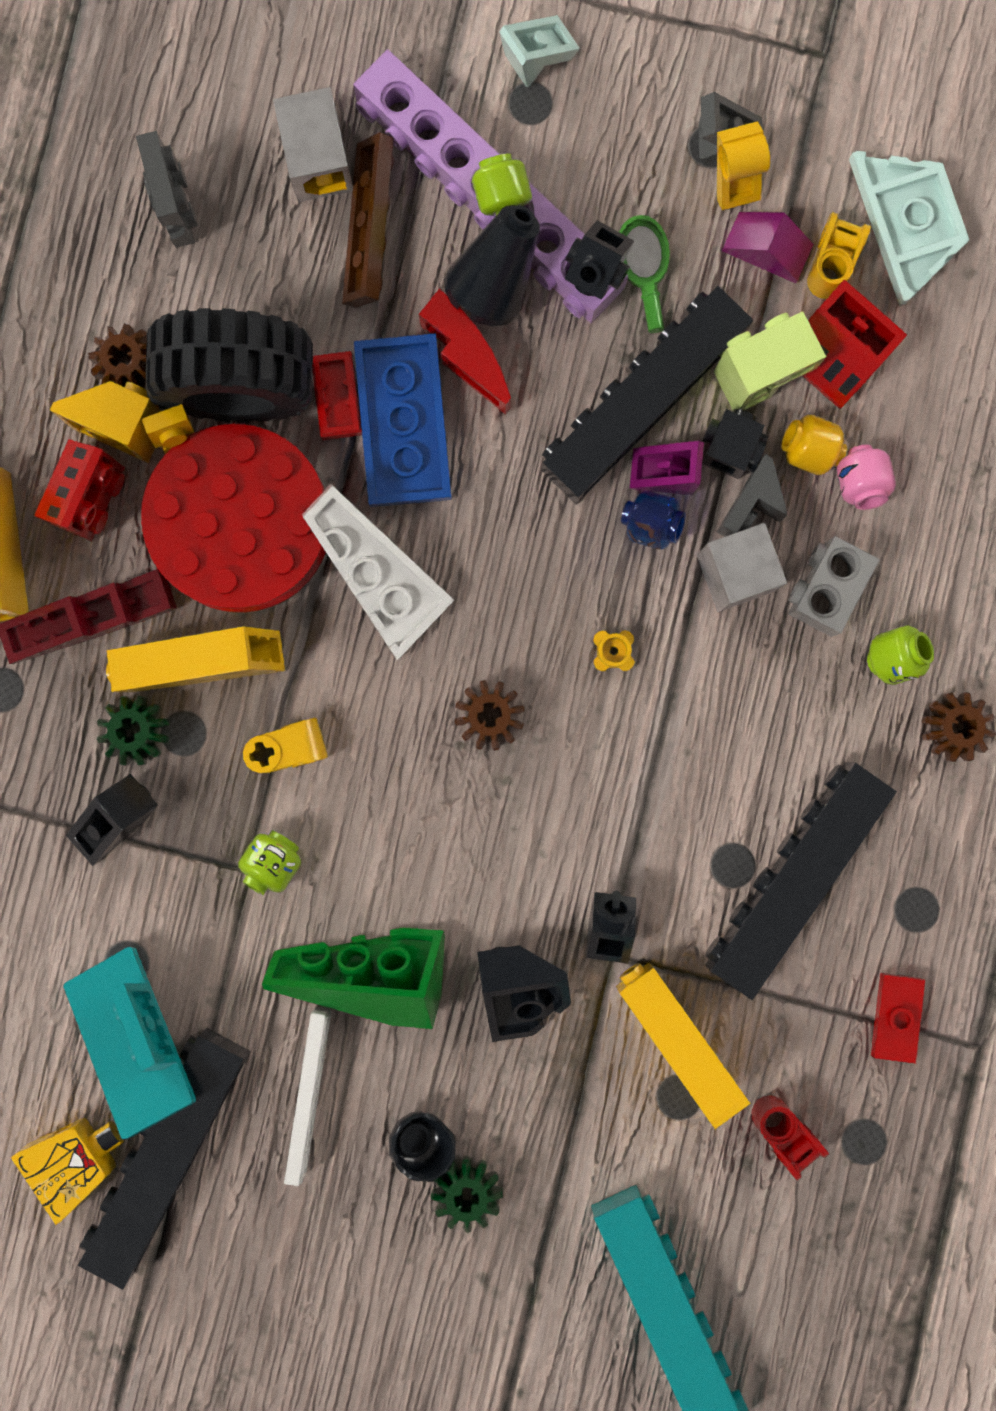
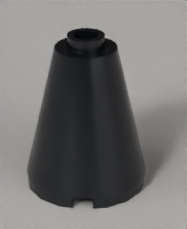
M509 205L502 208L449 267L444 278L445 293L457 310L461 305L472 313L469 319L488 326H501L512 322L513 318L521 311L540 231L539 222L531 210L520 205Z

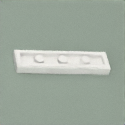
M316 1006L310 1015L284 1184L299 1186L302 1184L307 1173L332 1013L330 1008Z

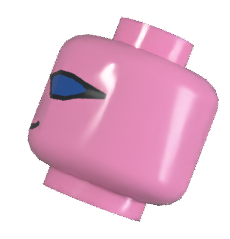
M866 444L855 446L848 451V455L842 458L837 465V476L842 498L847 503L855 505L857 509L869 510L880 507L888 501V497L895 490L896 481L891 459L883 450L873 449L871 445Z

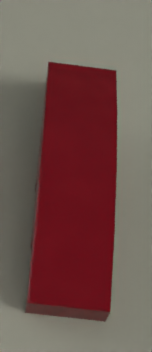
M156 569L123 583L113 582L78 597H65L0 623V638L9 664H16L138 624L175 610L177 606L168 580Z

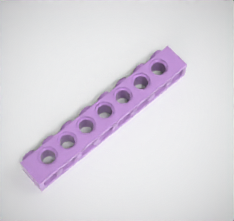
M387 49L353 84L357 110L368 122L373 123L376 120L386 130L385 134L394 138L393 146L398 150L403 151L405 148L416 158L414 160L416 166L425 176L430 179L435 176L445 186V193L456 205L461 207L465 204L475 214L474 219L483 230L496 215L487 216L479 210L472 176L480 169V161L500 154ZM398 102L408 105L405 110L400 112L389 109ZM425 130H433L438 133L435 138L430 140H424L419 137V134ZM457 157L463 158L468 162L461 168H454L448 164L451 159ZM529 182L532 200L524 207L531 210L539 222L540 231L537 244L548 240L557 246V249L551 253L541 252L536 246L531 267L535 270L533 275L545 289L550 291L554 288L564 298L563 304L571 314L579 319L583 316L592 323L625 289L628 275H626L618 290L611 287L602 300L595 296H587L580 293L574 284L565 280L566 272L571 265L565 261L566 256L577 237L583 239L585 234Z

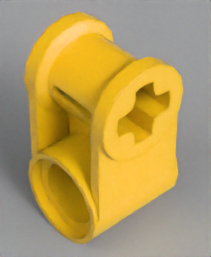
M832 211L820 236L817 245L818 250L807 278L808 288L813 295L821 299H827L844 279L848 281L871 229L870 225L864 224L860 227L839 219L836 212ZM822 269L833 270L838 279L834 280L826 277Z
M317 717L281 727L279 730L255 736L246 743L243 750V760L246 766L257 773H271L328 758ZM262 743L265 748L274 749V755L268 758L269 765L265 766L263 761H256L254 758V754L260 751L259 745Z

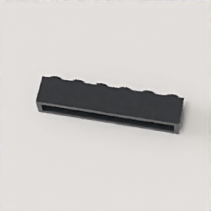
M719 286L709 295L704 291L701 292L687 307L686 311L689 315L680 324L675 320L672 321L658 336L657 339L661 343L651 353L645 349L634 359L628 367L632 373L622 383L618 379L610 383L600 395L603 402L593 412L586 408L571 424L574 431L564 441L559 437L556 438L542 453L545 460L542 463L541 471L576 505L721 359L720 355L728 348L727 342L747 332L754 320Z
M845 762L843 766L838 764L829 773L824 782V785L828 788L819 801L813 799L807 805L800 817L804 822L795 835L789 833L777 849V854L780 857L772 869L766 867L759 874L753 884L756 892L748 903L742 901L736 907L729 919V922L733 924L724 938L721 936L716 937L706 951L705 956L708 958L705 966L752 1001L897 793L896 790L856 762Z
M208 1028L198 1037L190 1036L179 1057L185 1061L183 1067L195 1094L196 1102L139 1133L145 1136L139 1150L132 1148L126 1156L119 1172L125 1174L119 1188L112 1186L99 1210L105 1212V1215L99 1226L95 1224L90 1226L79 1248L85 1250L78 1264L79 1267L122 1290L125 1288L138 1268L250 1054V1050Z

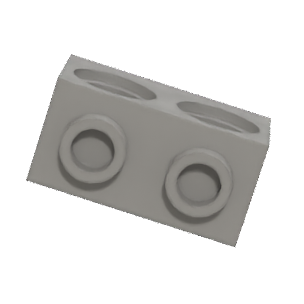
M836 536L825 542V544L819 542L807 562V565L811 566L812 569L806 581L799 579L788 598V601L793 603L788 614L830 637L841 634L880 559ZM833 557H839L846 562L848 571L845 577H839L833 573L831 569ZM814 593H820L827 598L829 607L826 614H820L813 609L811 599Z

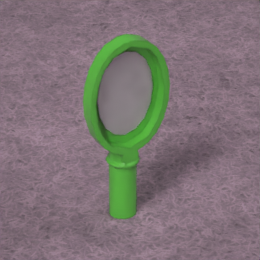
M637 215L628 219L619 231V233L634 240L624 261L626 265L630 266L627 280L641 288V299L644 304L648 332L659 333L665 328L657 284L665 277L668 270L670 257L669 243L662 226L655 219L649 216Z

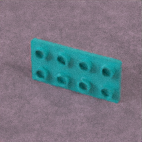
M135 947L123 949L64 983L65 993L122 1139H129L196 1102L195 1094Z

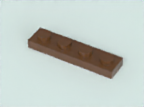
M381 132L357 143L342 298V304L354 308L378 301L383 285L381 271L383 253L386 248L385 228L387 212L390 207L389 184L390 173L394 165L392 155L394 138Z

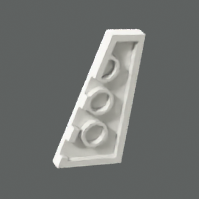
M332 484L302 514L397 660L454 601L448 593Z

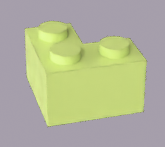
M803 311L792 317H789L788 313L780 314L764 325L765 330L753 336L747 331L727 342L728 348L720 355L721 359L714 370V374L732 410H747L771 398L780 386L817 369L826 358Z

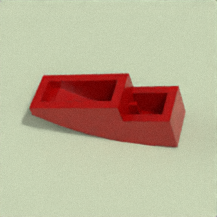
M439 288L420 311V326L430 334L436 333L437 340L446 346L441 352L442 364L506 415L511 409V396L492 349L477 326L469 319L461 307L457 310L451 304L448 296Z

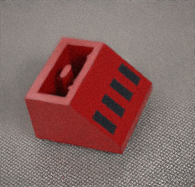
M844 279L808 320L826 358L817 369L802 377L841 409L906 338L907 334Z
M68 439L34 516L92 542L95 534H100L108 519L106 509L112 496L116 497L123 487L125 480L123 471L125 467L100 448Z

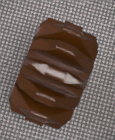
M124 323L120 334H118L113 327L107 326L109 338L104 341L101 337H94V343L100 350L88 353V358L96 364L91 369V374L96 379H102L101 384L111 381L125 387L127 382H131L143 388L141 383L146 380V331L140 329L134 333V329L129 324ZM123 357L127 359L131 358V361L128 365H126L122 362L119 363L120 359Z
M485 680L480 681L482 695L479 697L471 688H466L464 692L473 703L470 706L458 701L455 706L461 711L469 712L467 717L456 718L455 725L471 724L472 727L463 733L462 738L467 741L476 732L479 733L480 736L476 742V748L482 750L486 737H491L493 750H499L500 743L497 738L499 734H502L508 743H513L515 738L506 728L509 725L515 729L522 730L524 723L521 721L510 719L511 715L521 714L525 711L523 705L509 708L508 704L515 700L518 693L513 690L503 699L500 697L504 683L500 681L495 685L494 694H488V684ZM493 704V710L500 709L502 717L496 719V726L485 727L486 721L482 724L478 721V714L484 712V705Z
M952 692L943 694L942 703L938 701L931 702L929 708L935 716H924L921 720L923 724L930 725L932 730L922 735L923 740H936L931 752L934 755L945 752L946 761L956 762L959 757L963 761H972L975 756L974 751L985 753L989 750L982 738L995 737V731L986 729V723L992 722L995 716L993 714H981L986 702L982 699L972 702L969 692H962L958 697ZM962 721L964 730L954 733L952 725Z

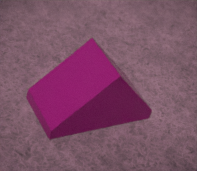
M739 212L722 252L796 284L814 244L783 212Z
M690 441L633 448L629 488L640 491L693 495L701 481L704 442Z

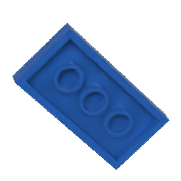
M436 333L354 341L368 503L370 508L452 500Z

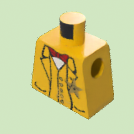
M81 1118L28 1143L10 1158L55 1225H57L116 1168V1162L109 1152L124 1143V1139L121 1138L116 1123L113 1121H109L94 1131L88 1120Z

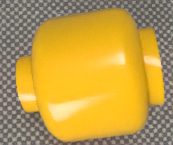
M805 415L800 420H793L786 429L781 444L782 450L785 451L786 460L790 465L815 475H823L832 467H837L847 452L842 428L815 415Z

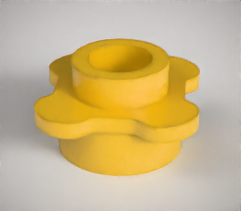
M624 630L619 634H608L606 631H599L595 634L593 642L597 646V657L593 663L597 670L604 672L608 668H620L622 671H629L634 666L635 661L631 656V645L634 643V636L631 632ZM612 647L617 648L618 653L616 655L610 653Z

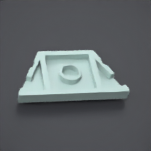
M856 151L850 156L849 162L898 304L902 306L969 241V237L943 163L927 160L913 162L906 157L892 155L887 160L866 157V152Z

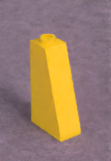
M0 467V622H4L29 612L11 473Z
M242 626L106 650L108 659L106 675L111 683L112 692H140L285 671L280 631Z
M650 962L643 967L640 963H637L624 971L619 977L622 982L616 986L617 990L714 1129L750 1105L751 1103Z

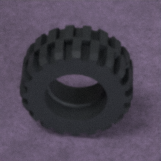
M199 308L197 311H177L174 315L168 313L161 316L160 319H156L148 329L146 391L151 401L158 405L159 408L166 410L182 404L187 415L193 418H208L215 421L265 422L272 419H287L289 416L295 417L307 409L312 399L313 343L304 328H299L298 324L292 321H283L281 317L274 315H261L260 312L249 310L242 312L222 308V310Z

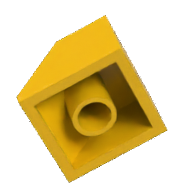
M109 381L55 401L51 405L50 411L74 430L149 463L155 446L148 437L141 419L161 412L158 405L151 401L146 389L131 382H127L125 387Z

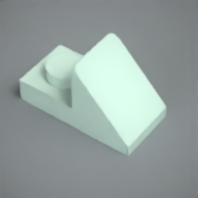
M558 15L504 25L499 31L505 56L526 87L531 86L545 66L572 60L580 49Z

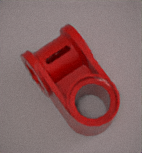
M773 1095L763 1096L753 1105L751 1114L755 1126L771 1145L775 1155L797 1181L802 1178L801 1172L820 1156L826 1158L829 1155V1152L806 1124H802L779 1097ZM774 1112L783 1113V1118L779 1125L766 1127V1120L770 1114Z

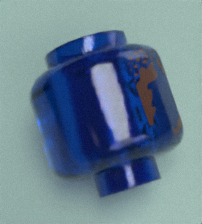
M642 491L634 501L628 500L622 512L621 524L627 525L626 531L630 541L664 550L671 543L676 544L679 541L686 520V512L681 511L680 503L675 498L651 491Z

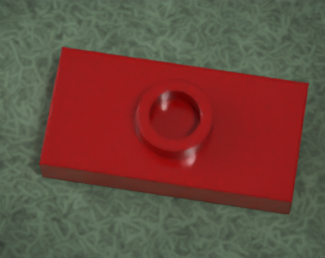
M352 351L313 356L312 373L322 441L361 436V416Z
M880 973L871 1056L873 1058L916 1064L926 980L918 977Z

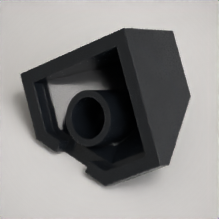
M520 945L496 947L491 950L477 952L482 993L492 1042L534 1036L544 1027L543 1020L553 1011L561 1014L571 1005L567 972Z

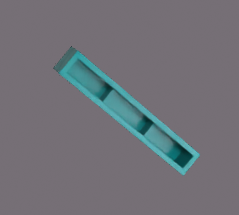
M634 1185L591 1205L594 1220L681 1410L749 1411L739 1388L731 1391L726 1381V1378L731 1376L732 1373L722 1350L713 1352L709 1344L708 1338L714 1336V1333L704 1311L695 1313L690 1299L696 1297V1294L686 1272L681 1274L676 1272L672 1260L678 1258V1255L668 1233L659 1235L654 1221L660 1219V1216L650 1194L642 1197L637 1185Z

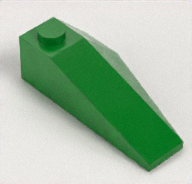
M403 927L390 930L389 936L366 940L364 934L351 937L352 942L334 946H328L326 943L320 942L275 950L262 981L264 990L391 1026L433 1029L442 996L444 930Z

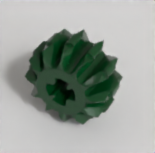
M122 696L119 700L120 709L112 704H108L105 707L111 719H98L97 725L107 728V733L99 735L97 741L98 743L111 742L105 752L108 758H113L119 754L120 765L128 766L133 758L137 765H146L147 753L152 757H159L161 755V751L155 745V742L168 743L169 736L159 734V728L168 726L169 720L165 718L155 720L161 711V707L158 704H153L147 708L146 697L138 696L133 703L128 696ZM132 724H138L141 731L135 733L134 738L127 737L126 730L131 729Z
M466 1155L462 1160V1168L459 1169L456 1163L453 1162L447 1172L448 1174H444L434 1180L439 1187L431 1191V1200L439 1202L435 1210L437 1217L449 1215L447 1226L450 1229H453L459 1221L464 1222V1231L468 1234L472 1230V1221L476 1220L478 1225L485 1229L488 1226L486 1214L491 1216L499 1214L500 1207L495 1201L503 1198V1189L494 1186L499 1180V1175L496 1171L484 1174L487 1167L486 1161L480 1160L476 1167L473 1168L470 1167V1157ZM462 1188H472V1200H463Z

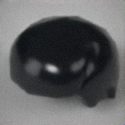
M418 1111L409 1113L397 1121L389 1135V1156L401 1173L413 1181L433 1182L446 1174L455 1160L456 1140L454 1134L441 1119L429 1112Z

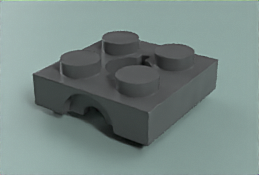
M157 131L137 135L136 139L145 170L143 172L145 187L153 211L161 225L166 226L170 239L176 248L195 243L192 228L197 227L198 222L192 203L187 201L183 189L188 187L183 167L180 162L177 163L171 144L164 146Z

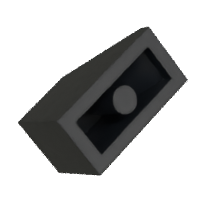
M129 774L94 797L66 836L88 862L94 866L141 826L158 804L153 800L148 789L139 784L132 774Z

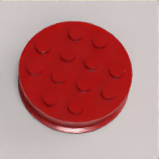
M224 424L205 428L189 435L182 444L172 447L152 472L144 492L141 508L144 541L151 559L161 574L175 588L195 601L213 609L234 613H247L268 609L298 593L312 579L325 557L326 551L302 516L325 489L318 474L305 455L280 435L264 428L245 424Z

